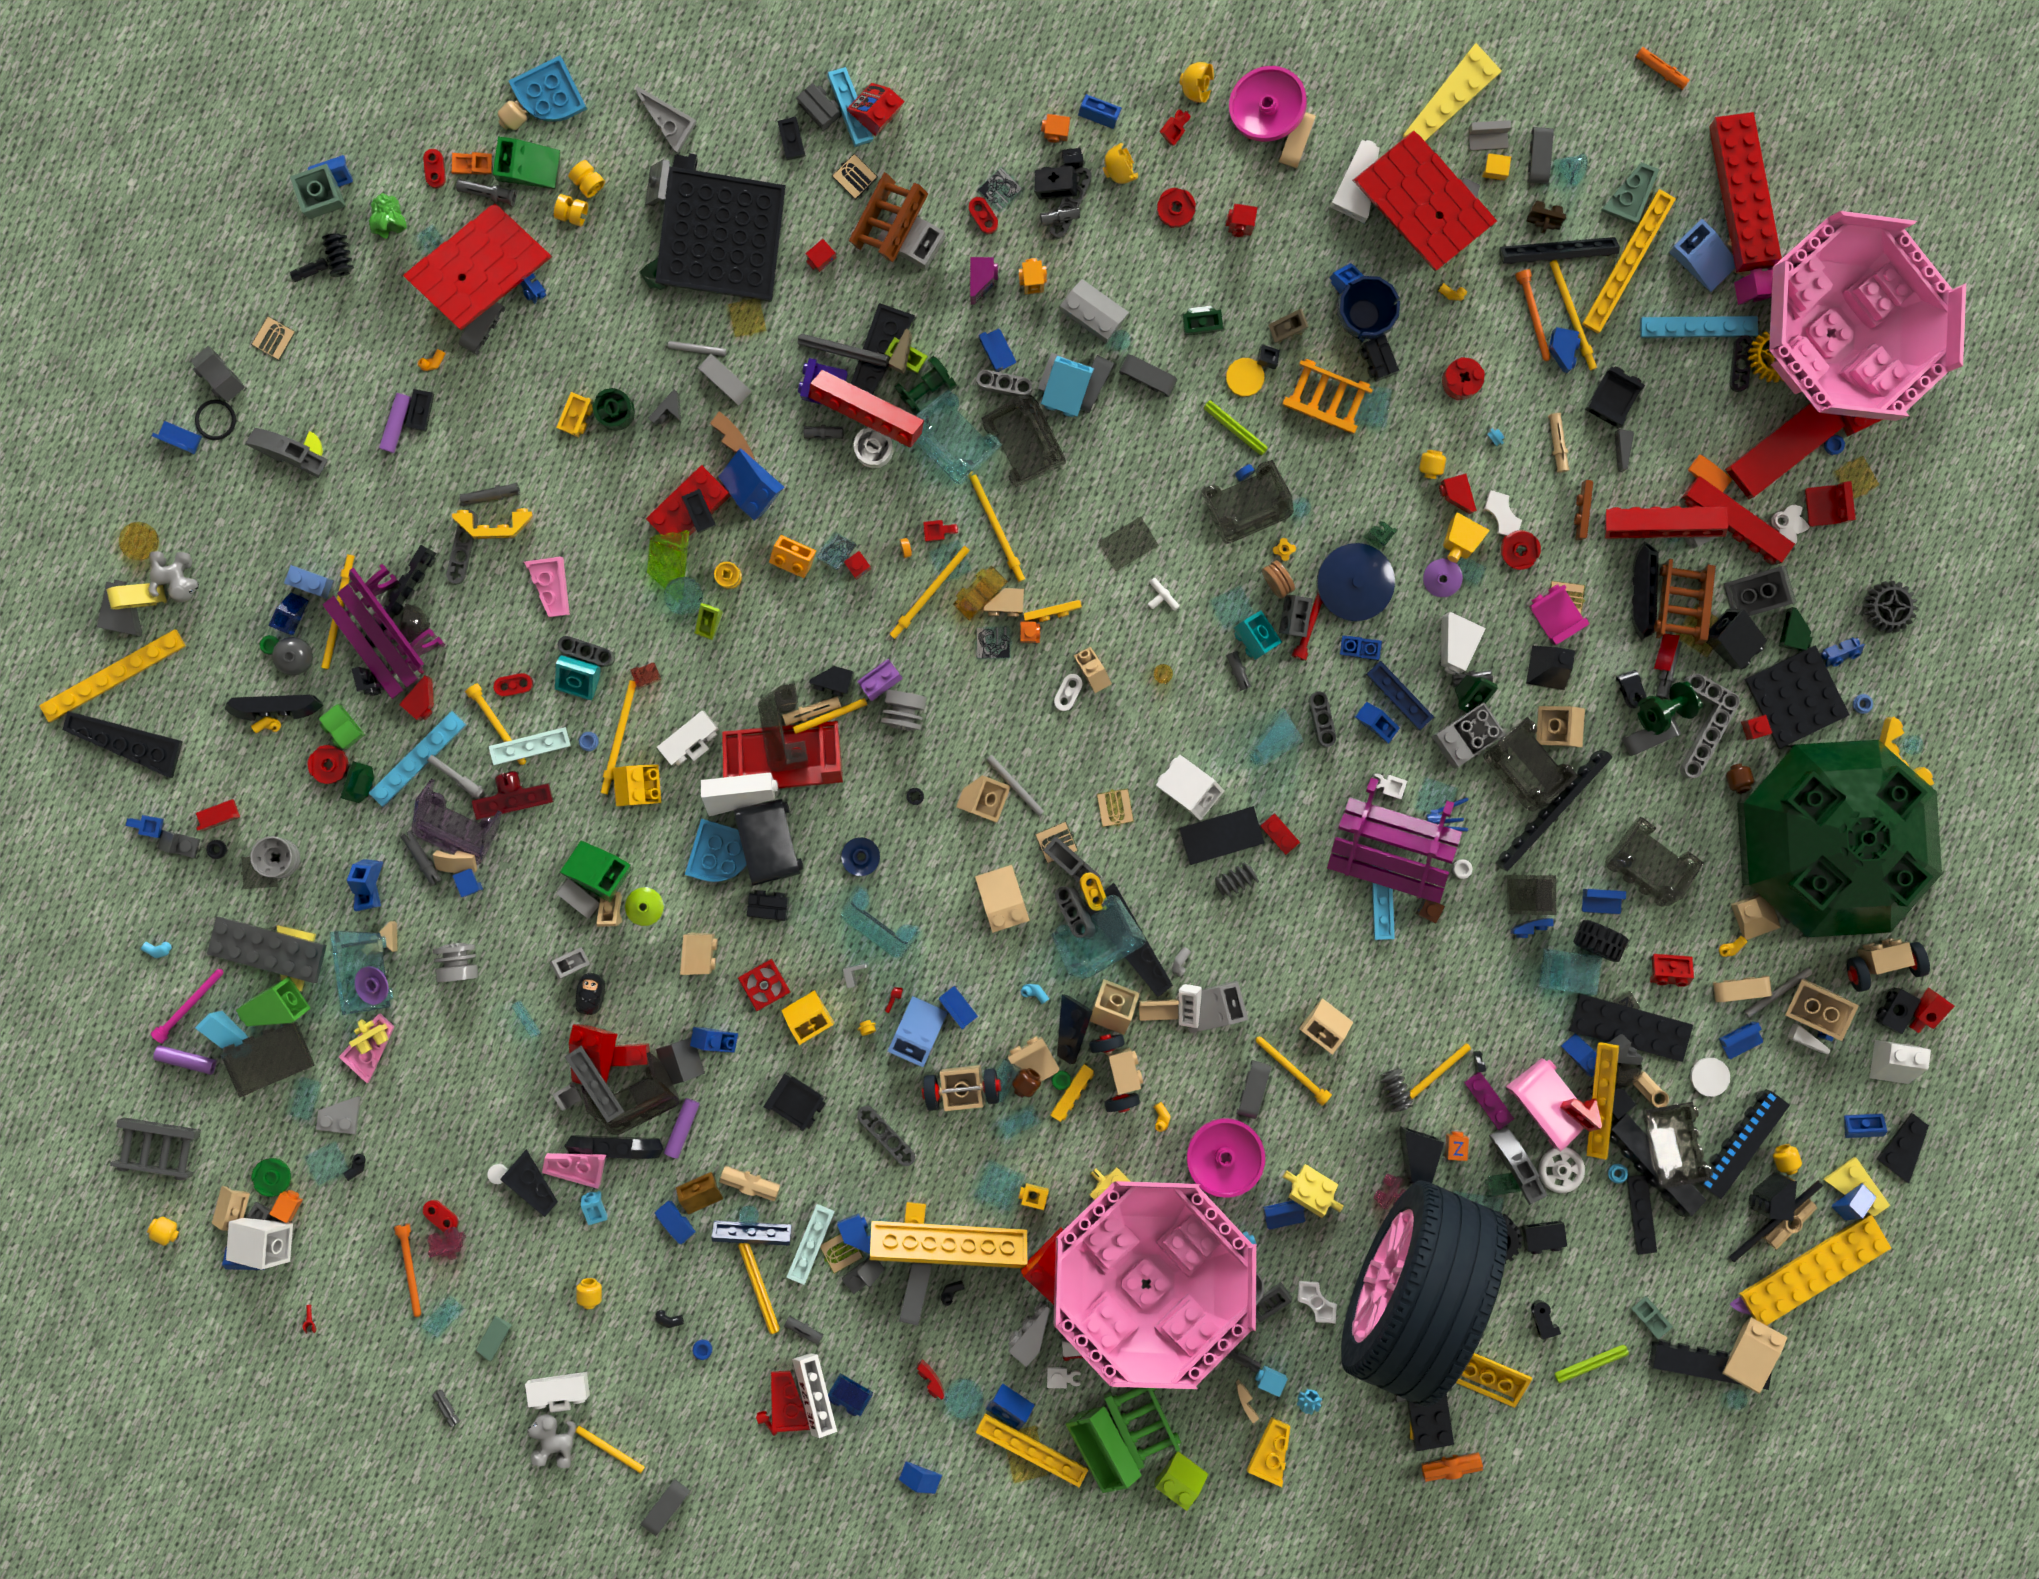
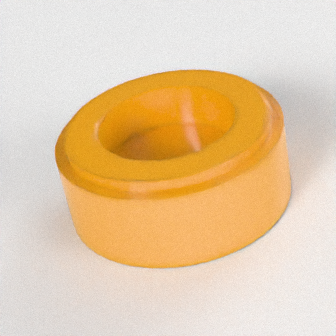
M908 538L900 539L903 557H911L912 552Z

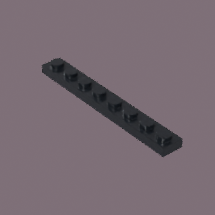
M1600 749L1594 752L1588 763L1578 769L1576 776L1565 783L1564 789L1559 794H1556L1551 799V803L1538 813V817L1525 827V831L1512 841L1509 849L1499 855L1496 864L1508 872L1613 756L1609 752Z

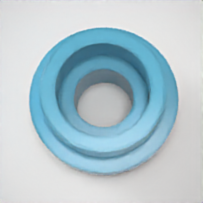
M1491 428V432L1487 435L1496 446L1500 443L1501 445L1504 444L1502 439L1505 437L1500 430Z
M1613 1164L1608 1170V1177L1614 1183H1623L1628 1177V1170L1622 1164ZM1616 1170L1621 1171L1619 1177H1616L1614 1174Z

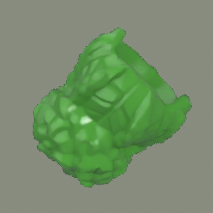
M381 193L377 198L373 199L371 203L372 216L369 220L371 233L378 234L387 239L390 231L401 233L407 228L405 218L401 215V206L396 197Z

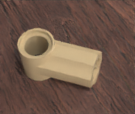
M1644 1071L1638 1073L1631 1081L1647 1099L1649 1104L1658 1108H1664L1669 1103L1668 1094L1662 1091ZM1660 1093L1661 1100L1660 1102L1655 1103L1654 1097L1656 1094Z

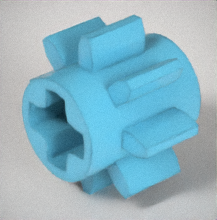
M1309 1389L1305 1393L1300 1392L1297 1406H1300L1301 1411L1310 1415L1313 1414L1314 1410L1318 1412L1322 1401L1318 1393Z

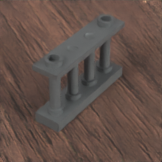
M126 1117L117 1119L116 1127L123 1128L125 1133L120 1160L110 1162V1166L117 1167L116 1170L118 1171L138 1170L174 1176L175 1180L182 1181L193 1176L194 1172L186 1171L190 1143L200 1137V1129ZM135 1130L142 1131L144 1135L139 1163L128 1161L132 1135ZM154 1134H162L161 1137L163 1138L159 1166L148 1165L151 1140ZM174 1137H180L182 1141L178 1169L167 1168L171 1139Z

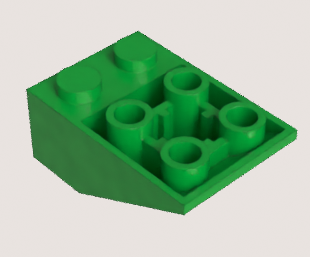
M498 136L493 176L498 182L555 189L560 150L519 139Z
M581 840L560 873L604 900L611 902L630 873L631 864L614 854Z

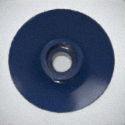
M863 837L854 838L847 842L842 850V864L849 873L855 876L869 875L879 865V849L870 839ZM859 853L865 855L864 860L861 861L857 858Z

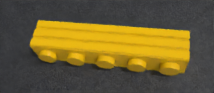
M1085 1064L1082 1065L1070 1086L1050 1115L1060 1122L1066 1119L1068 1116L1066 1113L1068 1110H1072L1075 1105L1073 1104L1074 1101L1080 1098L1081 1090H1085L1088 1085L1087 1081L1093 1078V1069Z

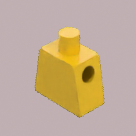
M1457 512L1449 523L1443 543L1444 548L1450 550L1447 556L1448 560L1457 563L1460 557L1467 559L1487 535L1489 529Z

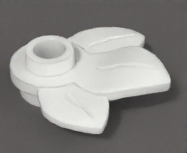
M1788 506L1784 511L1775 513L1771 518L1772 527L1795 544L1797 543L1796 534L1810 528L1808 523L1800 517L1802 512L1801 506ZM1779 518L1784 520L1783 525L1778 523Z

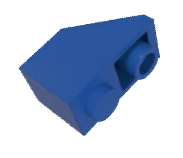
M1556 327L1551 334L1549 351L1564 373H1568L1576 365L1577 358L1574 357V354L1580 345L1579 332Z
M363 859L352 865L347 883L353 894L372 896L383 861Z
M693 1027L690 1046L706 1051L735 1053L738 1033Z
M858 1213L838 1221L837 1225L844 1243L870 1254L871 1235L868 1236L865 1230L868 1228L865 1217L861 1218Z

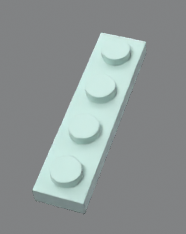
M566 727L492 745L489 746L493 765L495 766L571 747Z
M816 1204L786 1278L805 1285L835 1211Z

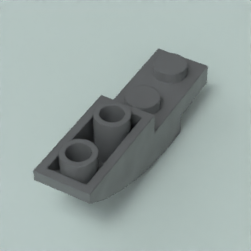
M254 427L245 445L281 463L285 461L319 478L328 462V459L310 451V447L283 435Z
M1506 1126L1490 1134L1489 1136L1507 1170L1511 1171L1528 1204L1531 1205L1548 1196L1539 1180L1540 1176L1508 1127Z

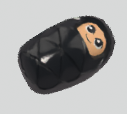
M587 973L580 978L575 1002L576 1010L579 1013L594 1015L600 1010L605 995V981L601 976L595 973Z

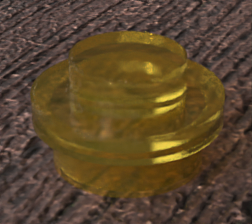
M1166 664L1158 665L1153 673L1155 680L1162 684L1168 683L1173 677L1171 667Z

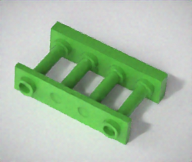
M1137 1387L1120 1396H1113L1111 1391L1104 1394L1105 1401L1138 1469L1145 1467L1143 1462L1146 1460L1145 1457L1171 1445H1174L1176 1452L1180 1451L1178 1444L1181 1443L1177 1432L1173 1433L1154 1393V1390H1157V1388ZM1149 1391L1153 1402L1128 1414H1121L1118 1407L1122 1403ZM1157 1409L1161 1420L1135 1432L1129 1431L1127 1425L1130 1424V1421ZM1163 1427L1166 1428L1169 1438L1143 1450L1141 1448L1137 1449L1135 1444L1138 1442L1137 1439Z

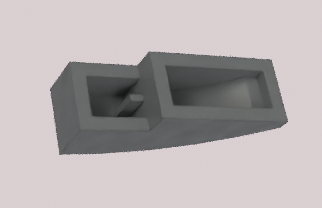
M1056 836L1043 850L1078 882H1080V878L1085 873H1094L1099 879L1101 878L1096 871ZM1088 879L1086 885H1090L1092 880Z

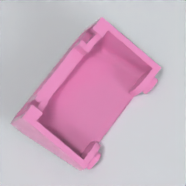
M1541 1058L1508 1084L1506 1088L1522 1104L1544 1132V1135L1549 1138L1548 1141L1552 1147L1561 1152L1581 1133L1584 1127L1560 1108L1563 1101L1577 1098L1555 1072L1557 1068L1550 1059L1546 1061Z

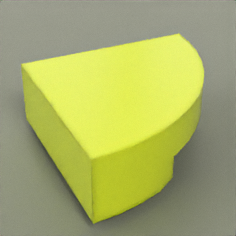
M309 431L304 445L310 447V451L322 456L323 448L320 439Z

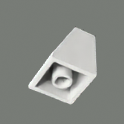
M1452 612L1442 617L1441 666L1445 667L1446 672L1455 675L1467 670L1486 628Z
M1181 755L1171 761L1169 769L1160 775L1156 784L1161 791L1200 821L1224 792L1213 778Z
M1875 1040L1869 1078L1909 1084L1928 1070L1931 1050L1913 1045Z
M249 1218L229 1221L226 1260L261 1270L290 1262L293 1223Z

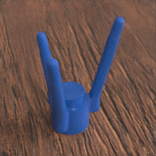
M1464 798L1454 802L1453 807L1458 806L1464 802H1467L1469 799ZM1444 807L1431 810V814H1427V821L1439 825L1442 814L1439 815V813L1443 812ZM1464 818L1446 819L1445 823L1464 821ZM1448 827L1458 831H1468V828Z

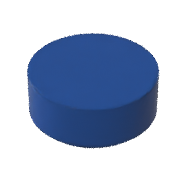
M1838 435L1830 437L1824 442L1825 451L1830 455L1841 453L1845 448L1843 438Z
M1248 464L1237 471L1235 476L1240 482L1252 475L1255 470L1252 465Z
M705 1339L698 1340L692 1349L693 1355L699 1360L709 1358L713 1350L711 1343Z

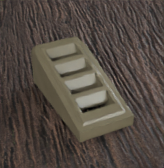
M908 329L904 331L888 362L891 369L902 374L906 371L912 341V334Z

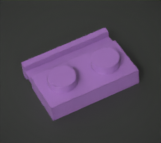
M887 659L857 682L868 698L873 701L903 678L891 661Z

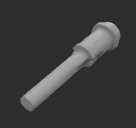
M431 755L428 758V762L456 781L458 787L472 795V799H478L480 794L483 793L484 790L481 788V785H476L466 776L462 777L435 756Z

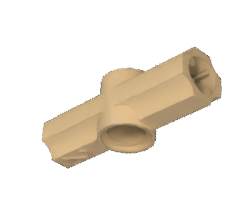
M729 1166L724 1167L719 1181L739 1189L744 1194L757 1195L771 1201L776 1200L780 1189V1184L763 1179L760 1175L754 1176L749 1171L743 1172Z
M1808 1199L1794 1211V1220L1790 1226H1788L1789 1220H1783L1764 1239L1777 1250L1793 1233H1797L1802 1229L1803 1222L1817 1209L1816 1205Z

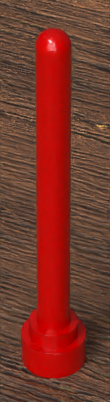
M1318 593L1310 613L1307 637L1301 638L1300 644L1294 648L1291 655L1294 658L1299 657L1302 661L1307 660L1309 654L1307 652V645L1322 605Z

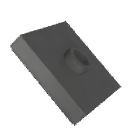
M663 159L650 167L645 205L653 206L665 199L670 161Z

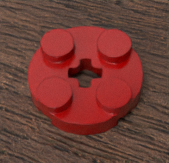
M1170 188L1164 191L1157 203L1159 219L1171 228L1187 225L1195 214V199L1185 189ZM1174 203H1175L1176 205H1179V204H1180V205H1181V207H1180V209H1179L1180 211H1179V212L1172 211V208H1173V205H1172V204H1174Z
M1517 530L1505 536L1502 540V559L1512 568L1517 570L1530 568L1540 556V542L1530 532ZM1519 545L1525 547V550L1522 551V555H1519V553L1516 552V549Z
M332 745L318 747L308 759L309 773L318 782L323 784H334L342 780L349 767L345 752ZM327 759H330V762L333 763V766L330 767V770H327V767H324V763L327 762Z

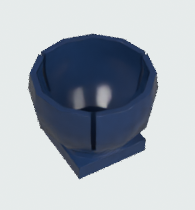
M1362 276L1345 286L1338 298V312L1336 315L1344 330L1363 343L1365 340H1374L1391 331L1399 318L1400 298L1393 285L1381 277Z

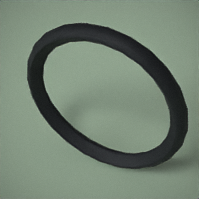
M218 399L203 403L195 415L197 430L203 437L210 440H220L229 436L236 424V416L232 407ZM210 404H222L231 413V426L223 435H208L200 427V413Z

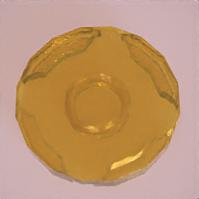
M133 522L125 526L119 537V546L123 554L130 559L138 561L148 559L151 552L158 550L160 543L155 528L143 522Z

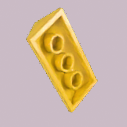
M1474 1353L1461 1376L1513 1397L1514 1400H1508L1461 1379H1458L1456 1383L1515 1408L1531 1383L1532 1377Z

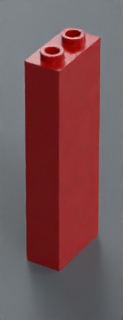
M1810 402L1725 470L1748 499L1754 498L1846 425L1843 423L1841 415L1820 413Z

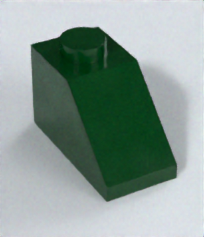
M1788 608L1779 647L1800 652L1806 651L1812 643V637H1810L1811 630L1797 608Z

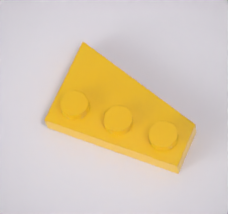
M1271 1417L1246 1469L1248 1473L1280 1487L1283 1486L1282 1477L1283 1470H1285V1455L1288 1449L1290 1434L1289 1424Z

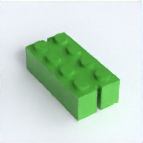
M1104 1406L1081 1411L1065 1424L1102 1493L1111 1492L1115 1489L1116 1491L1127 1489L1142 1476Z

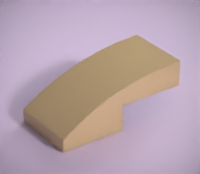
M438 850L433 854L436 870L450 873H460L467 869H472L473 872L477 871L475 855L462 851H457L452 855Z
M1238 1379L1236 1381V1389L1240 1402L1247 1416L1254 1424L1259 1417L1248 1403L1253 1399L1252 1395Z

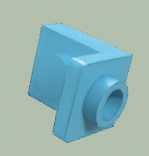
M600 1191L589 1192L581 1197V1208L588 1225L607 1220V1213L601 1201Z

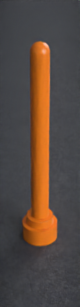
M1530 269L1523 270L1515 274L1516 280L1523 287L1543 360L1549 361L1551 356L1530 285L1532 274Z
M410 1223L405 1226L397 1225L394 1227V1231L401 1241L413 1315L420 1317L421 1308L408 1240L409 1233L411 1232Z

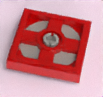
M773 959L738 977L756 1012L791 993Z

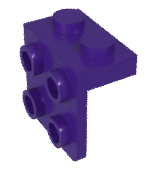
M809 358L808 363H804L802 374L805 375L804 381L800 382L798 388L801 399L821 404L809 398L810 383L821 370L846 381L847 371L818 364L816 359Z

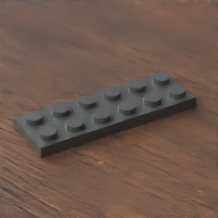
M218 916L215 919L207 955L317 983L327 945Z

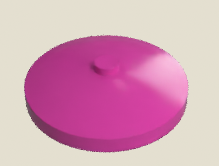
M1264 66L1250 71L1237 82L1229 99V112L1236 129L1245 137L1260 142L1275 141L1290 134L1301 123L1307 108V96L1303 83L1293 72L1279 66Z
M1229 1118L1216 1119L1200 1127L1191 1138L1187 1149V1166L1195 1183L1200 1184L1199 1187L1205 1192L1223 1198L1236 1197L1249 1191L1259 1181L1265 1167V1150L1259 1136L1247 1124Z

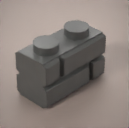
M811 83L805 91L797 96L796 100L799 106L824 132L840 117V107L833 99L830 101L826 97L827 93L820 85L817 87L814 83Z

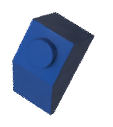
M1367 701L1355 716L1360 723L1388 744L1400 729L1383 710Z
M1575 1033L1561 1047L1587 1076L1593 1077L1595 1075L1597 1053Z

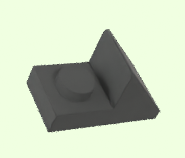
M675 389L648 417L656 426L659 423L662 425L669 416L667 414L669 412L681 422L680 397Z
M162 830L158 849L167 853H176L196 858L200 839Z
M1623 1034L1608 1042V1044L1619 1045L1618 1063L1641 1065L1643 1057L1635 1048L1630 1047L1631 1042Z
M869 1256L845 1274L842 1280L851 1292L855 1294L866 1285L870 1287L885 1268L878 1260H870Z

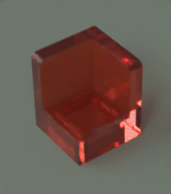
M654 662L640 668L630 669L637 688L641 689L662 680Z

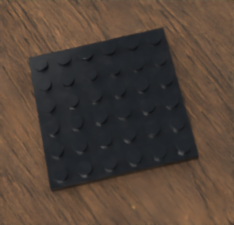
M670 166L655 284L772 302L786 185Z

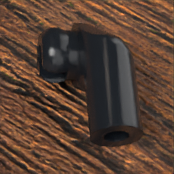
M356 1154L353 1157L351 1168L343 1173L347 1181L364 1171L366 1158L363 1154Z
M962 1280L947 1284L941 1294L943 1305H951L955 1292L965 1289Z
M659 1310L655 1314L657 1324L666 1328L684 1324L682 1315L670 1318L666 1316L664 1310Z

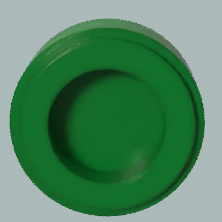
M272 635L263 637L260 641L261 651L272 655L279 639Z
M1060 1070L1053 1075L1052 1084L1058 1090H1066L1071 1084V1076L1068 1072Z

